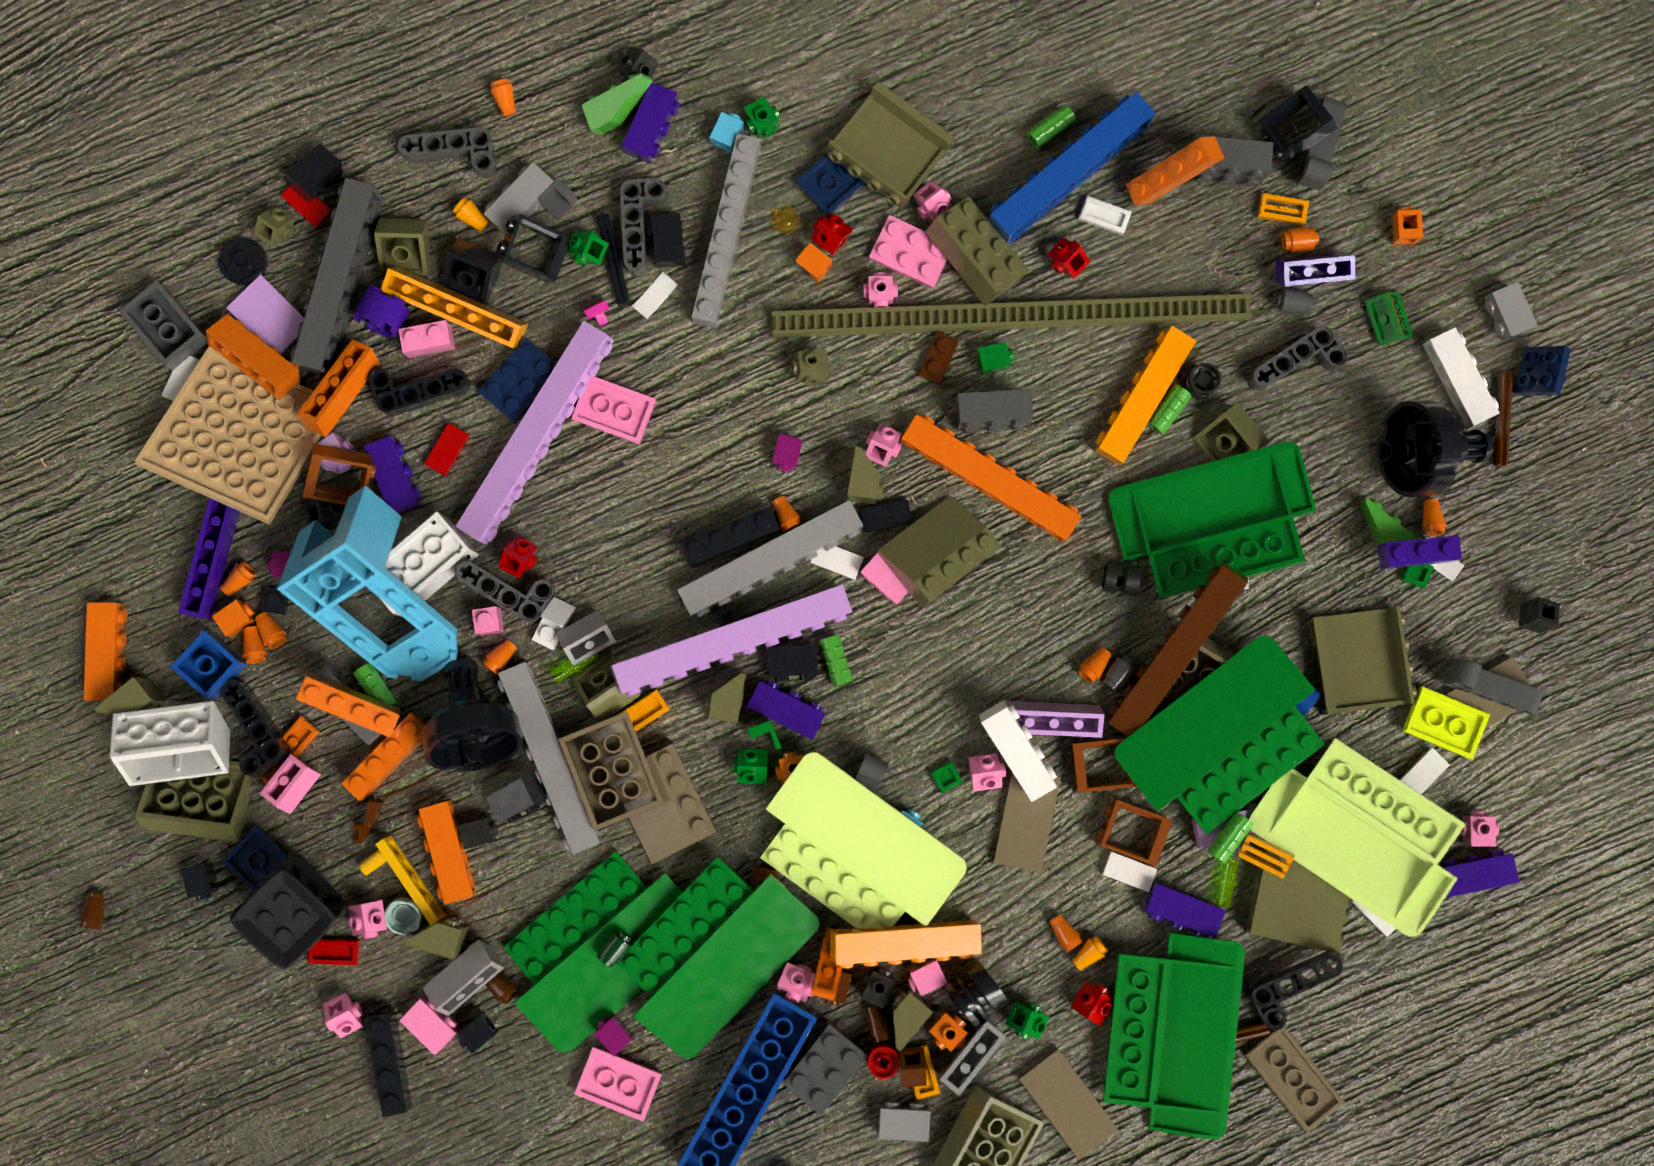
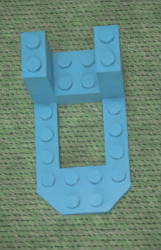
M364 486L348 498L335 535L316 520L299 531L277 589L386 677L398 679V676L401 675L410 676L411 680L423 681L443 669L448 663L456 660L458 654L457 628L385 569L402 517L367 486ZM366 586L416 627V629L388 646L337 604Z

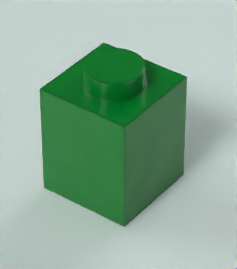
M1006 342L980 347L976 352L981 376L1009 370L1012 365L1011 362H1014L1012 348H1007Z

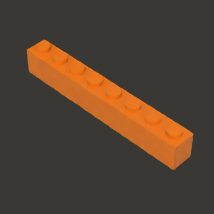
M916 414L901 438L902 444L1062 543L1067 541L1082 517L1077 514L1079 511L1077 508L1068 503L1064 506L1057 501L1058 497L1049 491L1043 493L1036 488L1037 484L1028 478L1022 480L1016 476L1017 472L1006 465L1001 467L995 463L996 459L985 452L983 455L975 451L976 447L966 440H963V442L954 438L955 433L945 427L941 430L933 425L935 421L926 415L920 417Z

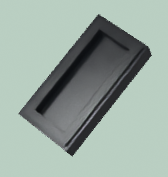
M908 500L861 509L865 533L913 524Z

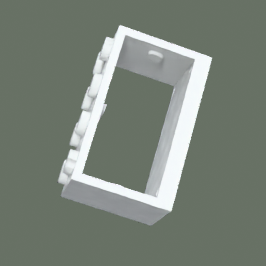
M436 512L390 551L385 569L422 600L426 601L456 575V568L461 562H471L479 554L447 517ZM381 599V601L387 606V608L393 614L401 616L398 612H396L393 608H391L387 603H385Z
M214 701L113 714L110 758L129 786L229 773L230 729Z

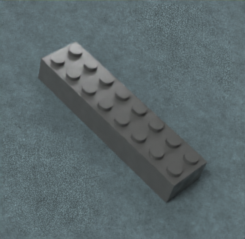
M345 178L344 185L341 184L338 190L339 202L331 214V221L333 223L331 229L325 235L324 242L326 247L324 253H321L319 256V271L311 283V290L313 291L311 298L305 304L304 312L306 315L304 322H301L298 328L299 340L297 346L295 345L291 352L292 364L305 373L324 377L339 357L384 201L383 196L374 185Z

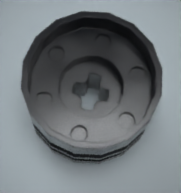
M979 960L965 969L970 979L967 983L958 975L954 977L961 986L959 989L956 990L950 981L945 984L952 1003L964 1019L970 1021L976 1028L981 1024L975 1016L977 1012H980L985 1020L989 1018L984 1008L986 1005H989L998 1012L1009 1003V1000Z

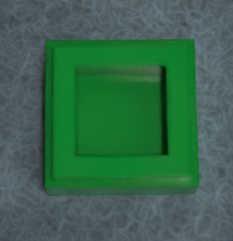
M1434 566L1405 567L1400 580L1420 589H1425Z
M952 761L930 772L941 794L963 783Z

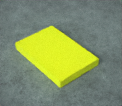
M1419 686L1417 696L1414 699L1415 703L1411 706L1402 732L1473 760L1490 714Z

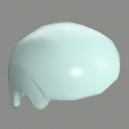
M398 898L392 901L386 907L384 913L386 926L393 933L405 936L418 930L423 916L413 899Z

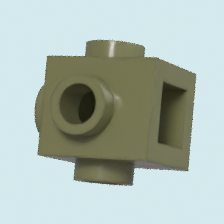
M275 205L260 213L253 234L274 247L292 236L295 217Z
M806 348L797 352L795 359L791 362V371L793 375L796 374L797 383L814 385L818 382H825L829 374L826 350Z

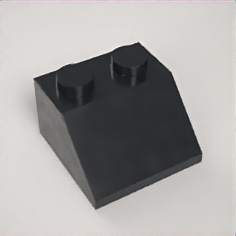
M458 238L447 251L441 286L487 305L500 274L501 262L496 260L498 253Z

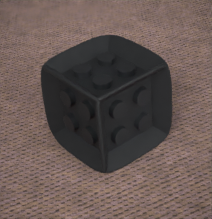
M289 854L288 857L281 861L257 884L243 903L234 909L230 916V921L239 934L267 960L280 969L287 970L313 947L329 930L335 920L341 916L345 908V902L337 891L311 866L299 857Z

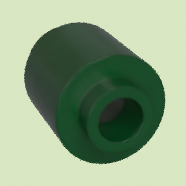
M613 930L598 949L597 958L606 966L613 968L615 964L618 965L633 946L630 942L632 938L623 930L618 932Z

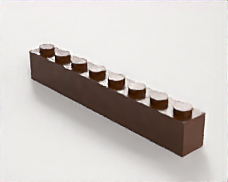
M1223 561L1220 566L1216 564L1207 575L1210 578L1205 586L1201 584L1193 594V597L1196 599L1190 606L1187 604L1178 615L1181 618L1176 626L1172 624L1164 635L1166 637L1164 643L1155 646L1150 654L1152 659L1148 665L1145 663L1141 665L1136 673V676H1138L1134 684L1129 683L1122 692L1124 698L1120 703L1115 702L1108 711L1110 715L1108 723L1129 737L1145 724L1248 584V577Z

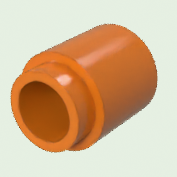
M1313 227L1288 229L1287 232L1282 233V248L1290 253L1314 251L1315 246L1319 244V234L1317 231H1314Z

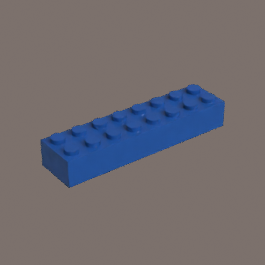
M1135 92L1131 97L1128 94L1117 103L1118 107L1113 112L1111 110L1106 111L1099 118L1100 122L1095 127L1092 125L1087 127L1081 133L1082 137L1077 142L1074 140L1069 142L1063 148L1064 152L1058 158L1056 155L1050 158L1045 163L1046 168L1040 173L1038 171L1032 173L1026 181L1028 183L1022 188L1017 186L1009 193L1008 196L1010 198L1004 203L1000 201L991 208V214L988 216L989 221L1008 245L1149 127L1155 112L1138 92Z
M774 990L677 1166L736 1165L817 1020L816 1013L788 1000L785 995Z

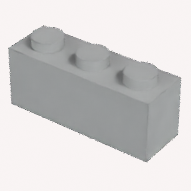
M534 162L529 166H524L518 173L519 177L513 183H508L503 188L502 195L497 200H492L485 208L486 211L483 214L486 219L504 236L507 232L505 231L507 220L517 214H522L529 218L541 205L538 197L554 182Z
M477 940L469 945L467 950L458 958L452 960L443 971L432 977L430 982L423 987V990L434 1009L449 1016L503 970L504 966L492 946Z
M982 1019L981 1024L974 1029L966 1042L938 1074L939 1079L959 1096L1006 1038L1005 1034L988 1019Z

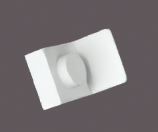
M553 597L540 616L542 620L532 640L555 651L559 643L555 633L567 627L576 607Z

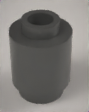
M1283 288L1282 292L1277 293L1276 306H1279V311L1301 315L1310 313L1313 304V294H1308V291Z
M1126 656L1123 659L1117 657L1104 674L1105 678L1102 682L1117 693L1121 689L1124 690L1137 673V670L1134 669L1137 664Z

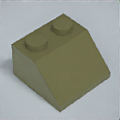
M379 218L374 236L380 274L386 275L388 268L400 267L416 275L428 276L430 252L428 220Z
M1238 402L1193 437L1212 462L1256 450L1268 440Z
M857 446L854 453L847 501L875 505L876 499L881 500L884 482H880L881 475L862 448Z
M612 651L571 678L585 705L599 722L612 716L615 712L640 696L639 693L627 697L626 693H619L610 666L619 663Z
M740 673L712 693L711 699L707 698L705 713L709 714V719L740 724L747 681L746 674Z
M132 677L94 709L97 713L107 714L163 708L162 706L167 702V699L150 679Z
M451 916L450 919L446 918L407 939L405 945L454 959L462 954L470 925L464 924V919Z
M909 987L904 991L900 989L892 1000L894 1039L896 1048L899 1051L903 1049L933 1013L930 1005Z

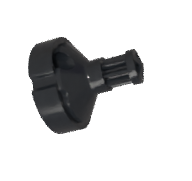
M1405 401L1397 404L1385 416L1382 422L1383 434L1377 439V458L1381 473L1390 488L1405 497L1440 494L1453 482L1459 463L1463 461L1483 463L1491 457L1493 452V440L1489 432L1484 429H1474L1470 432L1459 431L1458 425L1450 411L1435 401Z
M454 660L444 667V676L448 680L450 691L448 696L449 709L431 719L422 730L425 759L429 765L443 771L457 769L459 772L487 769L509 760L522 747V735L517 714L509 708L484 703L483 693L479 689L477 678L479 673L478 664L474 660Z

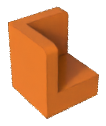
M809 243L796 259V263L809 272L810 278L817 284L832 267V259L812 243Z

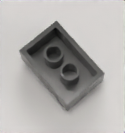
M1215 137L1224 155V159L1193 177L1198 182L1218 180L1221 184L1226 185L1234 184V182L1244 183L1248 187L1261 185L1271 172L1273 142Z
M157 280L119 310L160 361L172 370L208 343L205 332L167 287Z
M1032 390L958 393L955 400L957 430H963L965 434L976 433L977 429H987V432H998L1004 427H1011V431L1025 430V426H1029L1033 419Z
M829 1021L784 1077L783 1085L822 1116L867 1059L868 1052Z

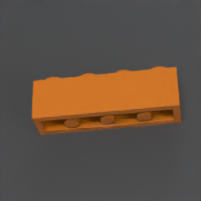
M1215 136L1198 138L1128 182L1126 187L1135 206L1151 204L1223 160L1224 155Z
M226 314L206 330L207 342L211 348L278 400L300 383L298 367L292 364V361H287L283 358L276 348L265 344L258 334L247 330L240 320L233 319Z
M353 339L350 341L297 413L307 430L325 438L328 436L369 380L370 373L380 365L371 347Z
M87 603L84 675L85 701H104L125 684L122 681L123 671L126 668L123 647L127 643V636L124 633V623L127 621L125 604Z
M309 671L306 672L296 695V700L387 737L391 736L400 717L399 708Z
M410 712L393 730L391 736L386 737L341 784L358 801L366 800L423 741L422 730L427 723L417 713Z
M452 800L419 809L420 814L417 815V820L420 828L424 829L426 834L424 846L427 853H431L433 862H430V868L433 876H437L439 886H437L439 899L443 900L444 905L476 896L477 891L467 854L463 848Z

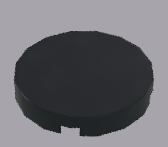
M233 239L223 246L220 252L221 255L218 260L220 271L227 280L236 285L248 286L260 274L264 276L267 270L268 258L266 252L252 239Z

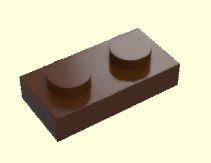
M937 331L918 377L941 385L959 340Z

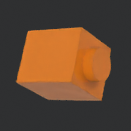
M237 599L212 616L224 635L232 638L243 631L244 628L256 622L253 616L255 611L247 601L244 603Z

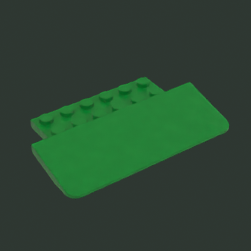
M1293 442L1275 444L1113 489L1108 498L1124 561L1129 562L1149 556L1160 600L1194 592L1201 584L1205 586L1210 579L1207 577L1210 570L1215 564L1220 566L1223 561L1247 577L1305 563L1306 560L1294 518L1317 512L1300 448Z
M1259 636L1118 744L1114 753L1115 758L1157 812L1177 797L1207 835L1325 745L1296 708V705L1313 693L1315 688L1273 638Z
M615 851L503 947L534 984L514 1004L558 1051L567 1053L575 1049L598 1029L596 1025L604 1017H612L643 990L618 965L615 964L613 968H610L603 964L597 958L598 949L613 930L617 932L623 930L632 938L630 942L633 944L683 891L667 873L662 875L650 887H647L619 852Z
M718 855L637 938L618 964L651 996L633 1017L681 1057H694L818 930L820 923L818 916L771 873L756 889H753Z
M1169 931L1166 957L1118 952L1103 1092L1104 1103L1150 1107L1149 1130L1205 1139H1219L1225 1134L1245 950L1240 943L1233 940Z

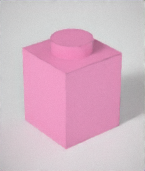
M495 606L472 610L476 635L483 636L504 632L501 608Z
M935 959L909 971L911 977L908 978V982L913 992L919 991L921 996L947 984L945 976Z

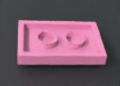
M891 215L888 216L869 256V260L934 289L947 261V258L927 235L926 231Z
M591 377L587 383L586 392L579 398L571 419L572 421L640 445L657 400L603 379Z
M593 1046L575 1095L644 1121L662 1073L619 1055L613 1056L609 1051Z

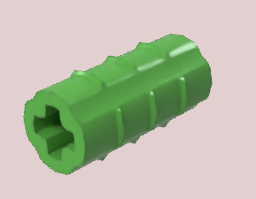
M1064 104L1026 132L1027 139L1038 150L1074 124L1076 117L1069 106Z
M1174 384L1159 403L1147 425L1160 435H1164L1169 427L1172 426L1174 420L1179 417L1183 408L1186 407V404L1192 397L1191 394L1183 387Z
M839 634L819 640L833 687L853 681Z
M367 663L353 673L365 695L392 706L398 704L386 682H384L373 665Z
M1236 812L1228 820L1225 827L1220 830L1219 835L1213 840L1206 851L1219 862L1225 864L1244 837L1248 835L1247 833L1254 824L1245 816Z

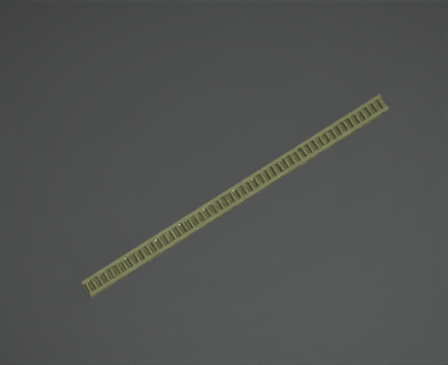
M1251 294L989 303L986 306L984 304L772 311L773 338L934 333L937 331L961 332L1249 321L1252 318L1250 306Z

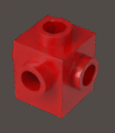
M830 212L824 218L820 216L812 227L815 231L810 238L820 248L834 255L844 246L853 229L842 218Z
M1065 238L1056 243L1047 254L1052 262L1051 267L1055 272L1060 275L1064 273L1074 279L1091 262L1085 254L1083 247L1077 241L1073 240L1071 242Z
M517 535L512 542L507 541L501 550L502 557L498 567L519 579L527 569L532 570L536 564L538 557L535 555L538 546Z
M1085 982L1070 1007L1100 1026L1104 1018L1111 1011L1113 998L1107 995L1109 990L1102 985L1096 983L1093 986Z

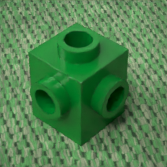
M765 96L744 107V114L747 118L745 124L751 134L755 133L760 139L762 137L768 138L777 132L779 128L778 119L781 116L774 105L770 106Z
M586 229L585 232L575 231L569 240V247L566 253L573 256V261L579 265H600L609 243L599 238V235L591 230Z
M739 748L738 758H733V773H737V783L767 784L768 750Z
M1015 1001L1005 1024L1015 1029V1034L1026 1040H1029L1030 1036L1040 1039L1046 1029L1050 1016L1042 1013V1007L1032 1002H1028V1005Z

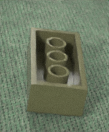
M967 197L936 217L926 230L927 235L985 306L1018 284L1029 271L970 197Z

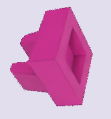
M605 299L583 309L588 320L595 317L600 327L609 323L604 314V311L610 309Z

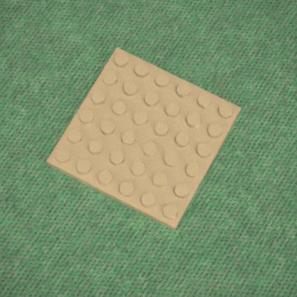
M209 346L137 456L135 463L137 466L270 525L309 461L313 443L318 444L323 436L307 430L297 415L314 390L298 384L278 400Z

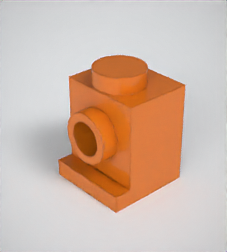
M1402 207L1392 215L1394 238L1392 245L1417 244L1423 238L1422 210H1413V207ZM1403 223L1408 226V229H1403Z

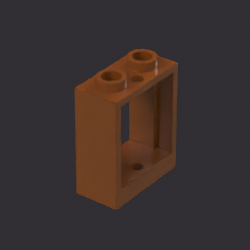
M313 443L303 485V497L346 505L348 498L364 486L371 490L368 481L369 478L374 479L376 465L372 464V455ZM322 459L363 467L358 489L351 490L317 483Z
M1126 738L1070 744L1076 793L1137 787L1126 772V781L1087 785L1083 749L1118 745Z
M1113 799L1112 803L1109 802L1104 812V816L1107 817L1105 825L1100 826L1096 839L1099 841L1097 845L1157 867L1173 820ZM1119 808L1157 821L1145 856L1107 842Z

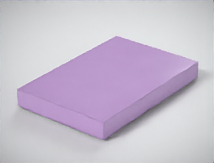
M261 274L226 307L251 333L258 334L265 344L276 348L281 356L299 339L298 328L305 319Z

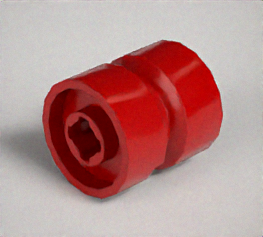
M878 1042L868 1050V1068L876 1078L889 1079L898 1072L900 1066L899 1055L892 1044Z

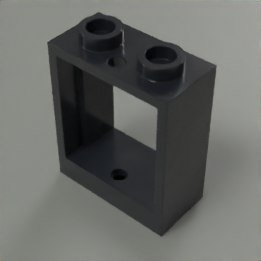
M1307 85L1258 120L1262 127L1259 131L1266 142L1271 140L1275 145L1273 147L1275 154L1280 160L1284 157L1289 164L1338 129L1334 118ZM1307 105L1321 124L1287 149L1273 129Z
M522 214L510 217L505 225V231L507 232L504 240L499 242L496 253H498L496 260L545 283L556 282L571 237ZM519 226L553 241L542 271L509 257Z

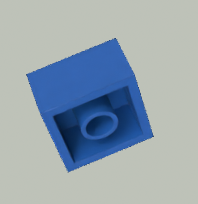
M203 630L171 665V668L206 700H216L221 695L223 684L228 680H234L248 664L214 632Z

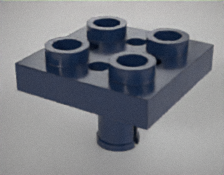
M1567 346L1525 347L1514 393L1519 396L1560 395L1562 386L1566 382L1565 373L1571 349Z

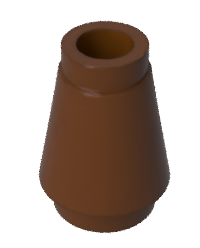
M89 893L78 920L81 921L80 928L100 930L101 924H104V895Z
M497 974L485 984L499 1003L503 1002L505 1005L515 997L519 990L515 987L516 983L500 974Z
M874 1006L865 1009L869 1039L872 1038L873 1044L892 1038V1029L880 1007Z

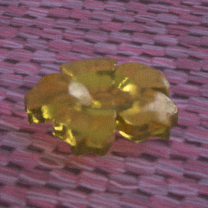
M791 206L785 207L783 212L777 208L773 212L775 222L772 226L774 230L782 232L784 229L785 235H791L795 231L794 226H800L801 219L797 214L794 215L795 208Z

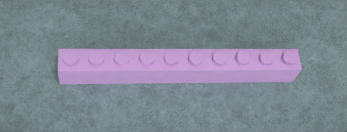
M585 321L582 322L455 527L486 545L495 538L498 526L510 513L509 508L514 500L519 499L526 481L533 477L537 463L546 456L549 444L552 439L559 435L562 423L566 418L570 417L574 410L575 402L584 395L590 378L594 377L599 371V364L603 357H606L612 350L614 340L606 333Z
M842 584L614 664L610 668L619 693H626L627 697L640 693V687L649 684L650 689L663 685V679L672 676L673 680L688 676L686 671L693 668L700 672L711 668L710 662L719 660L720 664L733 660V654L742 652L743 656L756 652V646L765 644L767 648L780 643L778 638L787 636L790 640L801 636V630L810 627L812 632L824 628L823 622L833 620L834 624L847 619L846 614L851 613L852 609Z

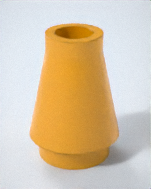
M463 198L453 209L457 219L479 232H482L489 224V221L482 215L472 200Z
M1095 935L1092 939L1089 937L1077 955L1072 959V962L1082 971L1087 966L1106 957L1105 953L1109 949L1098 936Z

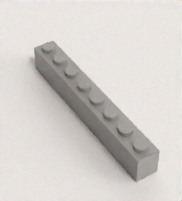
M738 133L736 135L692 314L694 324L717 329L761 150L759 138Z
M848 500L683 586L677 591L690 616H697L699 619L711 612L709 608L717 604L719 607L730 603L732 596L738 593L743 596L754 590L753 585L759 582L764 585L774 580V574L783 571L785 574L797 567L795 563L803 559L805 562L816 558L818 556L816 552L824 547L826 551H829L840 545L839 540L845 537L850 540L860 535L861 532L859 530L863 528V524L851 501Z
M523 662L498 673L500 677L497 680L501 692L506 693L508 696L507 708L514 711L519 718L522 738H525L528 747H525L526 754L529 760H534L537 769L534 772L539 782L545 786L546 792L544 793L547 797L546 802L548 806L552 805L556 814L553 815V819L557 828H562L565 837L562 840L566 850L571 851L574 855L602 843L599 831H594L558 740L560 737L529 663Z

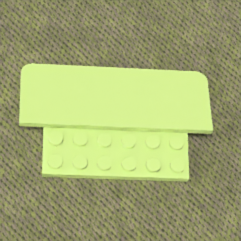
M1337 738L1332 741L1308 777L1293 768L1272 784L1249 818L1254 824L1251 830L1267 842L1295 855V861L1407 936H1417L1423 931L1458 879L1439 866L1438 863L1466 824Z
M809 752L802 758L766 808L767 811L785 824L760 858L855 928L894 926L904 912H907L920 923L927 926L962 879L967 869L966 862L960 855L817 752Z

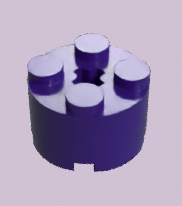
M370 285L363 293L352 317L358 323L363 320L367 324L366 328L386 338L393 336L396 339L399 334L398 329L402 328L409 315V309L404 306L405 301L395 295L388 297L382 294V290Z

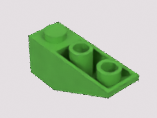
M636 73L629 76L628 80L624 83L610 86L605 93L591 96L588 99L589 101L581 105L590 130L603 135L622 125L653 82L652 78L642 73Z
M1368 498L1360 501V508L1377 545L1387 542L1420 539L1416 532L1410 529L1407 530L1400 525L1402 522L1399 518L1384 512L1382 505L1378 501Z

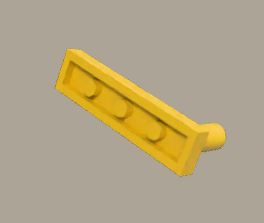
M392 835L376 843L375 845L378 847V850L359 863L360 870L365 875H369L388 862L430 926L446 917Z

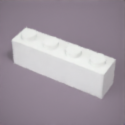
M1455 327L1430 339L1423 346L1465 428L1469 429L1499 414V406L1497 400L1490 395L1487 389L1488 384L1485 377L1479 374L1476 368V360L1465 346L1464 336Z
M1005 700L979 714L982 725L1031 802L1057 788L1054 780L1057 778L1054 769L1050 764L1048 766L1044 764L1042 759L1045 756L1038 744L1036 746L1032 745L1029 740L1032 738V735L1026 725L1021 727L1017 721L1020 716L1013 705L1008 706Z

